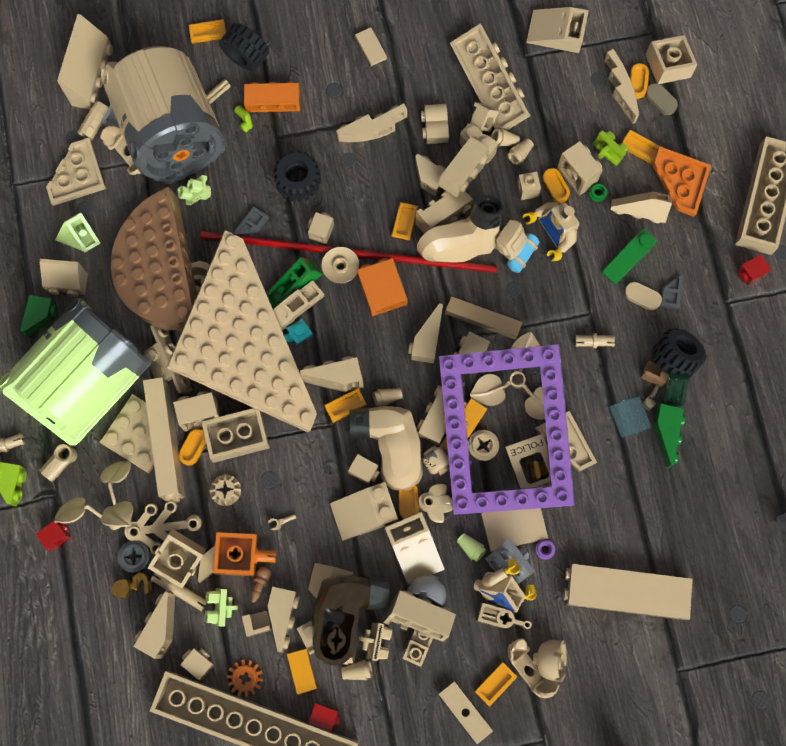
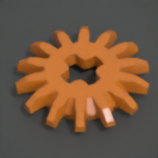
M242 660L241 666L237 662L234 663L236 669L230 668L229 671L233 672V674L227 675V678L232 679V682L227 683L228 686H234L231 692L234 693L236 690H239L237 695L239 697L242 692H245V697H248V691H251L253 695L256 694L253 688L260 689L261 686L257 682H263V678H258V675L263 673L262 670L256 672L259 665L256 664L254 667H251V660H249L248 665H245V660ZM245 672L249 673L250 682L242 684V679H239L240 675H244Z

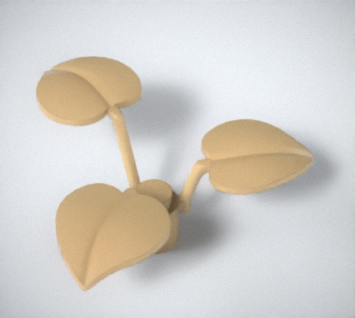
M528 332L519 337L511 349L537 347L540 344L534 334ZM519 368L518 371L512 373L510 381L502 385L501 379L498 376L486 374L477 381L470 393V396L478 403L495 406L504 401L506 396L504 388L512 385L514 388L523 387L531 396L525 401L527 414L534 419H545L542 387L537 388L533 394L525 385L526 378L522 373L523 368Z
M130 461L111 464L101 473L100 479L103 483H108L113 506H109L103 511V515L91 506L85 505L86 500L84 498H75L66 502L58 510L54 519L55 523L66 524L75 522L84 515L85 509H88L101 519L103 525L109 526L112 530L119 529L120 527H131L133 505L128 501L116 503L112 488L113 483H119L127 477L131 468Z

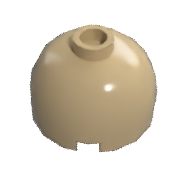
M548 640L542 643L538 652L533 655V664L537 665L538 672L547 680L556 682L564 680L566 672H562V669L567 665L566 644H563L564 640Z

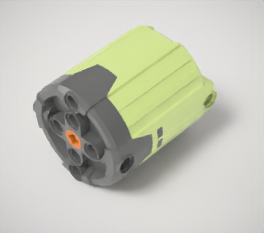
M77 298L15 366L0 379V390L70 446L77 445L143 372L148 369L152 360L142 349L137 348L130 339L121 333L119 328L97 309H92L84 299Z

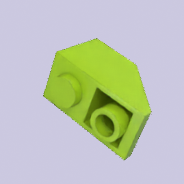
M0 462V493L7 504L17 506L22 498V483L26 481L27 477L26 468L20 465Z

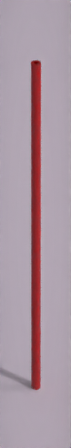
M202 231L201 239L220 241L223 234ZM238 236L244 240L245 244L319 253H327L335 248L332 246ZM350 249L357 257L378 260L393 258L395 262L497 273V266L468 262H431L417 256Z

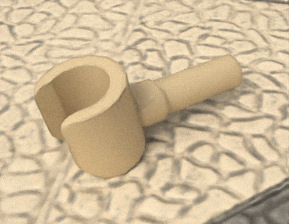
M293 514L279 520L272 518L268 523L276 521L277 526L271 529L276 531L281 528L282 524L296 519V516Z

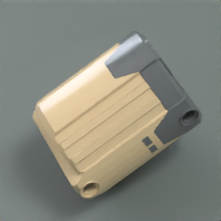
M152 46L132 52L119 62H108L105 68H102L101 79L134 165L143 175L152 178L154 181L165 182L166 184L175 183L202 170L211 162H214L220 153H224L225 138L195 68L185 53L172 47Z

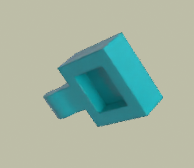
M300 319L286 328L288 334L284 335L288 345L293 341L296 345H299L312 337L313 333L304 320Z

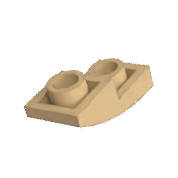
M414 630L403 659L421 667L433 638L420 635L418 630Z

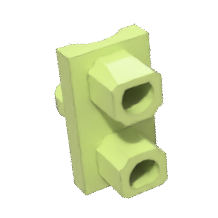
M201 175L197 179H190L187 186H180L178 188V197L185 199L186 205L190 206L200 199H208L211 196V188L206 185L207 176Z
M216 588V591L206 592V603H215V610L205 611L204 621L216 626H225V616L226 618H231L232 610H238V605H232L233 597H227V589Z

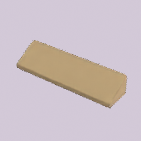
M451 297L445 311L446 315L515 340L522 325L521 321L455 297Z

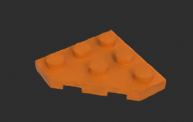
M659 146L652 166L667 194L672 196V203L675 209L694 217L699 208L711 165Z

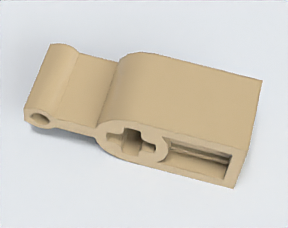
M481 603L477 618L478 622L499 628H509L513 624L522 626L523 629L531 628L532 623L530 621L516 620L511 611ZM505 614H507V618L510 619V622H506L504 625L502 624L503 621L500 619V616H504Z

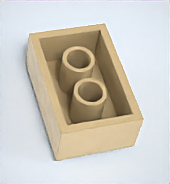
M255 408L202 421L209 457L213 463L270 448L262 413Z

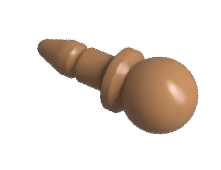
M260 567L256 571V578L254 579L256 585L251 598L253 603L259 598L263 587H266L267 582L271 579L272 573L268 567Z

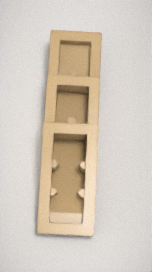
M614 49L607 52L604 60L611 70L608 79L615 87L612 96L631 123L634 124L639 116L636 95L623 63Z

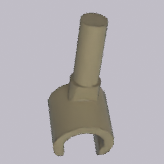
M657 384L642 403L648 411L657 404L653 400L660 387Z

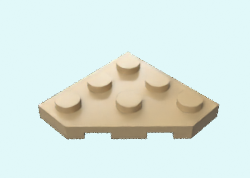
M90 138L71 143L66 157L61 160L55 171V176L47 184L46 189L53 206L106 189Z
M132 394L100 443L149 474L154 467L146 402Z

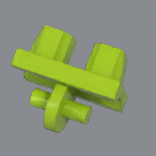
M602 130L593 142V145L600 152L597 157L599 159L606 157L617 166L627 153L628 147L624 143L618 145L614 141L615 135L611 131L605 133Z

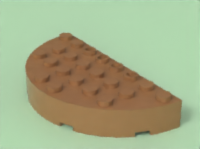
M167 187L139 204L123 223L112 249L111 275L121 300L141 319L160 329L182 331L196 299L197 291L177 195Z

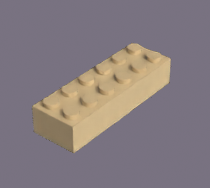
M766 136L759 145L735 245L772 255L779 247L786 217V142Z

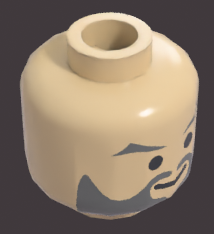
M435 445L424 452L423 463L431 474L439 473L441 476L450 469L448 467L449 457L443 447Z

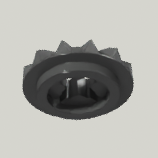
M140 541L125 543L118 553L120 566L125 571L132 573L143 570L149 564L150 554L148 547ZM134 551L142 556L136 559L135 565L132 559L126 558L133 555Z

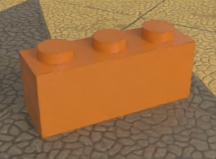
M289 81L286 83L269 82L267 84L251 82L244 84V106L246 111H300L299 83Z

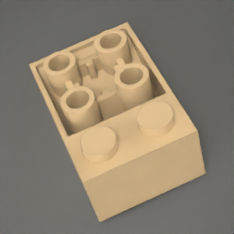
M574 7L533 10L526 43L579 53L589 10Z
M344 357L339 362L326 361L321 366L309 365L304 367V370H300L303 382L342 392L364 388L357 357Z
M422 512L385 527L386 534L408 585L417 577L427 576L428 574L433 575L444 570Z
M166 591L164 594L161 593L155 602L157 606L154 612H150L145 619L146 626L134 638L136 643L133 647L154 659H163L173 641L175 595Z

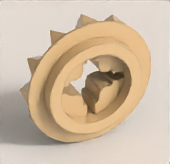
M479 430L472 434L469 439L470 445H468L470 454L477 460H490L494 458L499 450L497 437L488 430ZM479 440L483 443L490 441L487 445L488 452L485 449L477 451L480 446Z
M231 475L217 476L211 482L209 490L211 498L222 506L234 504L241 495L239 481ZM225 482L228 488L234 489L227 492L226 498L223 492L217 491L224 487Z

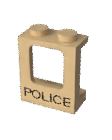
M543 434L505 447L520 489L538 488L543 485L552 486L548 447ZM540 453L545 462L549 477L529 484L526 481L519 461L521 458Z

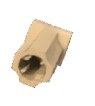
M65 444L56 447L53 456L39 471L45 478L53 482L70 463L77 459L76 449ZM68 449L69 456L64 459L63 452Z

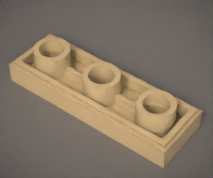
M455 681L439 693V696L476 744H479L493 732ZM463 709L469 710L468 716L462 715Z

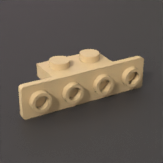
M151 325L150 328L157 343L144 352L152 360L150 368L154 377H163L166 382L173 379L179 394L191 393L193 389L190 380L181 374L167 369L175 349L168 330Z

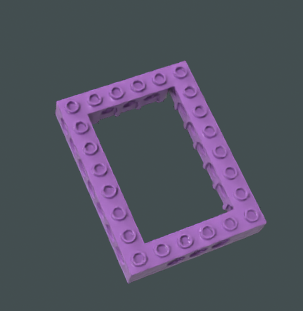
M560 345L439 356L454 515L574 506L575 499ZM540 367L552 487L541 486L539 488H521L517 490L501 489L500 491L473 493L472 484H474V480H471L470 465L472 460L469 459L468 445H470V441H468L467 437L468 421H466L465 416L466 402H464L463 386L465 384L462 382V374Z

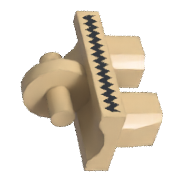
M372 622L371 630L365 629L364 637L358 636L357 641H363L362 650L367 651L366 659L378 661V659L388 658L389 648L380 646L382 639H391L392 629L384 627V624Z

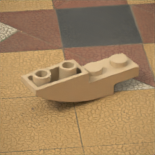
M404 103L400 106L395 105L388 112L376 115L373 120L369 114L359 116L354 122L339 127L336 131L337 139L339 142H362L386 136L395 131V123L407 118V108Z
M313 280L302 289L295 291L273 309L281 330L292 324L298 316L325 296Z

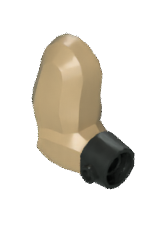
M493 195L480 196L476 200L467 219L428 230L420 238L417 244V251L424 259L431 262H465L478 255L490 254L497 245L496 240L499 237L503 213L502 201Z
M389 406L350 410V438H373L378 440L381 456L380 476L382 481L389 488L397 491L410 490L414 485L419 484L423 475L421 443L412 413L404 408Z

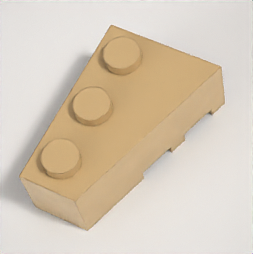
M470 137L440 176L438 186L456 197L461 192L464 193L470 182L476 178L487 163L489 147Z
M446 191L438 201L432 200L429 202L428 205L430 207L424 211L421 208L416 211V225L425 234L434 227L453 223L458 220L460 215H466L472 209L473 199L466 191L464 193L461 192L458 197Z
M399 591L391 600L383 623L389 625L390 622L400 624L403 630H407L410 627L418 630L420 635L444 641L450 635L456 614L452 613L449 608L433 605L430 600L416 598L411 592Z

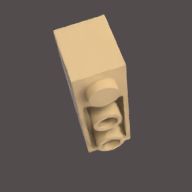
M653 191L612 199L610 210L617 214H629L637 219H650L654 223H666L672 205V196Z
M272 587L267 607L277 651L284 652V649H288L290 637H287L288 631L293 628L295 617H292L293 609H297L300 597H297V592Z

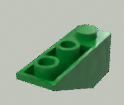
M660 404L656 410L654 429L666 467L671 468L678 462L679 452L676 451L677 446L682 441L680 429L681 426H684L686 415H683L684 409Z

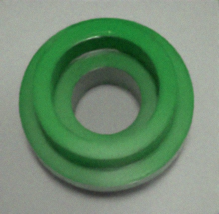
M602 184L592 185L589 189L591 200L595 202L605 200L607 197L606 187ZM598 191L601 193V195L597 196L595 195V192Z

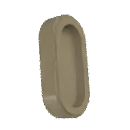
M654 83L647 88L646 98L662 114L671 115L676 111L678 106L677 100L662 85Z

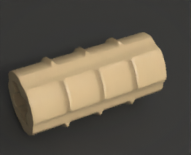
M95 101L83 123H81L77 131L78 134L85 139L90 138L92 141L100 126H102L101 122L108 107L99 101Z

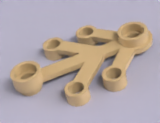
M168 501L165 504V509L153 525L144 526L150 516L155 515L158 511L157 505L150 503L145 507V512L137 522L133 521L131 522V527H125V536L130 541L140 540L150 548L152 554L156 555L153 547L155 545L161 547L162 544L153 541L146 534L154 533L165 541L168 533L165 531L186 528L190 531H197L202 526V519L200 516L193 514L187 520L164 523L169 515L177 509L176 502ZM168 504H173L174 510H169ZM149 506L154 507V513L148 511ZM191 520L197 522L196 527L190 525ZM131 529H137L138 534L133 535Z

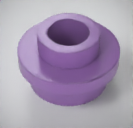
M541 540L537 543L535 552L539 558L547 560L555 554V546L549 540ZM543 546L548 547V553L542 552Z

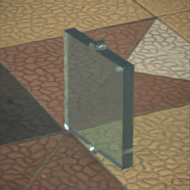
M640 397L627 401L624 399L621 403L609 407L621 438L633 434L638 435L639 432L652 428Z

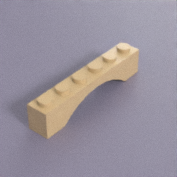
M469 331L467 337L463 336L459 343V346H461L459 353L455 352L454 355L486 352L490 341ZM438 385L434 396H436L434 403L430 402L425 411L427 416L425 420L421 419L417 426L419 437L437 446L440 445L446 433L442 387Z

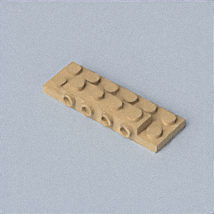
M481 23L450 42L481 103L499 111L493 124L495 129L502 128L508 130L531 116L522 99L525 97L520 87L516 88L514 84L517 81L512 72L508 73L506 69L508 64L505 58H500L498 55L500 52L496 42L492 43Z

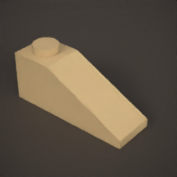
M439 303L416 334L414 343L410 342L408 354H412L411 360L434 363L443 304Z

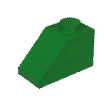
M29 295L20 331L25 336H31L53 321V317L57 314V304L51 298Z

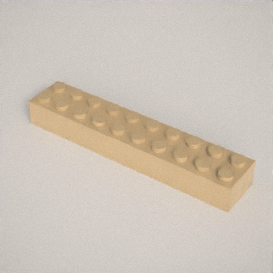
M165 671L150 712L240 746H358L359 744L356 740L308 724V722L172 671Z

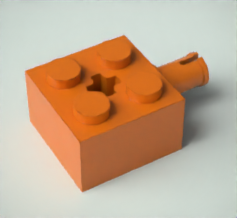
M216 532L213 573L216 575L255 576L256 564L258 562L276 563V557H268L276 556V550H259L257 548V534ZM235 550H238L241 556H238L237 559L234 560V557L231 556V553H234Z

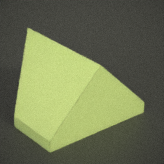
M81 212L64 221L55 239L58 242L84 251V253L101 244Z

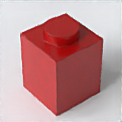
M760 254L742 264L737 271L740 280L748 286L766 276L772 269Z
M52 521L35 534L44 548L51 552L71 538L68 533L70 531L69 527L63 523H55V521Z
M316 702L308 724L332 732L333 728H338L341 717L338 716V710Z

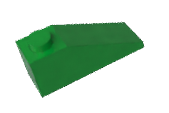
M644 228L602 271V274L616 285L654 248L658 240Z
M300 257L266 293L273 309L295 291L302 289L312 280L315 282L323 274L312 260Z

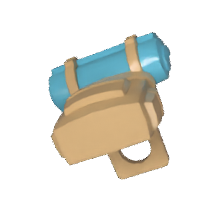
M509 220L502 231L499 230L495 249L499 250L508 259L507 266L511 271L520 273L522 268H525L532 253L537 250L540 242L531 233H526L525 235L521 222Z

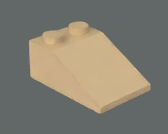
M385 482L330 503L342 541L398 522Z

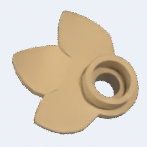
M444 484L431 486L428 492L421 494L418 498L419 508L427 512L430 520L437 523H443L444 513L453 510V500L450 496L446 495L447 485ZM426 499L431 501L430 505L426 504Z

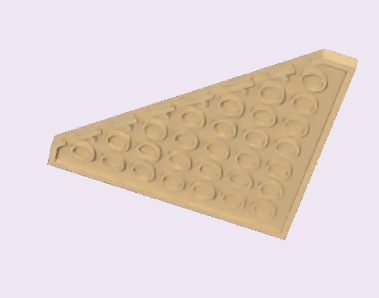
M225 230L169 360L167 369L301 430L310 432L317 415L244 240Z

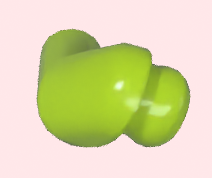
M237 106L234 111L243 120L240 127L244 132H248L253 127L250 114L242 106Z

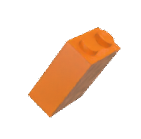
M384 258L379 260L377 264H366L357 270V276L371 316L407 305V297L393 258L389 260Z

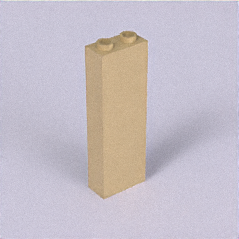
M163 377L143 380L158 496L165 501L177 503L180 502V499L185 498L181 464L178 457L179 450L170 385Z
M571 564L569 568H566L565 580H568V587L564 588L563 600H566V605L690 620L693 579Z

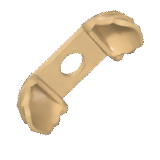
M116 126L105 127L100 136L103 143L107 145L109 150L115 148L129 165L127 171L130 175L141 174L137 167H135L131 155L127 156L124 152L127 144L121 129Z
M521 638L509 644V660L531 688V691L541 698L554 696L559 689V684L556 681L547 680L540 675L537 666L533 664L532 659L527 654L530 651L527 642ZM525 666H530L533 669V676L530 677L525 673Z

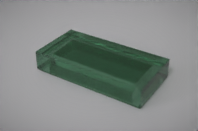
M688 374L668 375L664 405L673 407L684 406L690 379Z

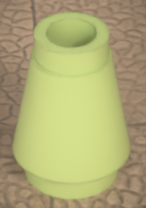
M465 533L457 540V543L468 557L476 562L487 551L483 544Z

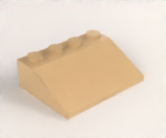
M77 14L57 82L72 106L90 110L95 101H98V91L103 86L101 71L107 65L109 56L112 55L113 46L105 34L79 14Z

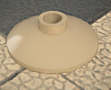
M335 247L329 250L323 257L322 270L330 281L346 283L357 275L359 260L357 255L349 248ZM338 265H344L342 270H339L337 267Z

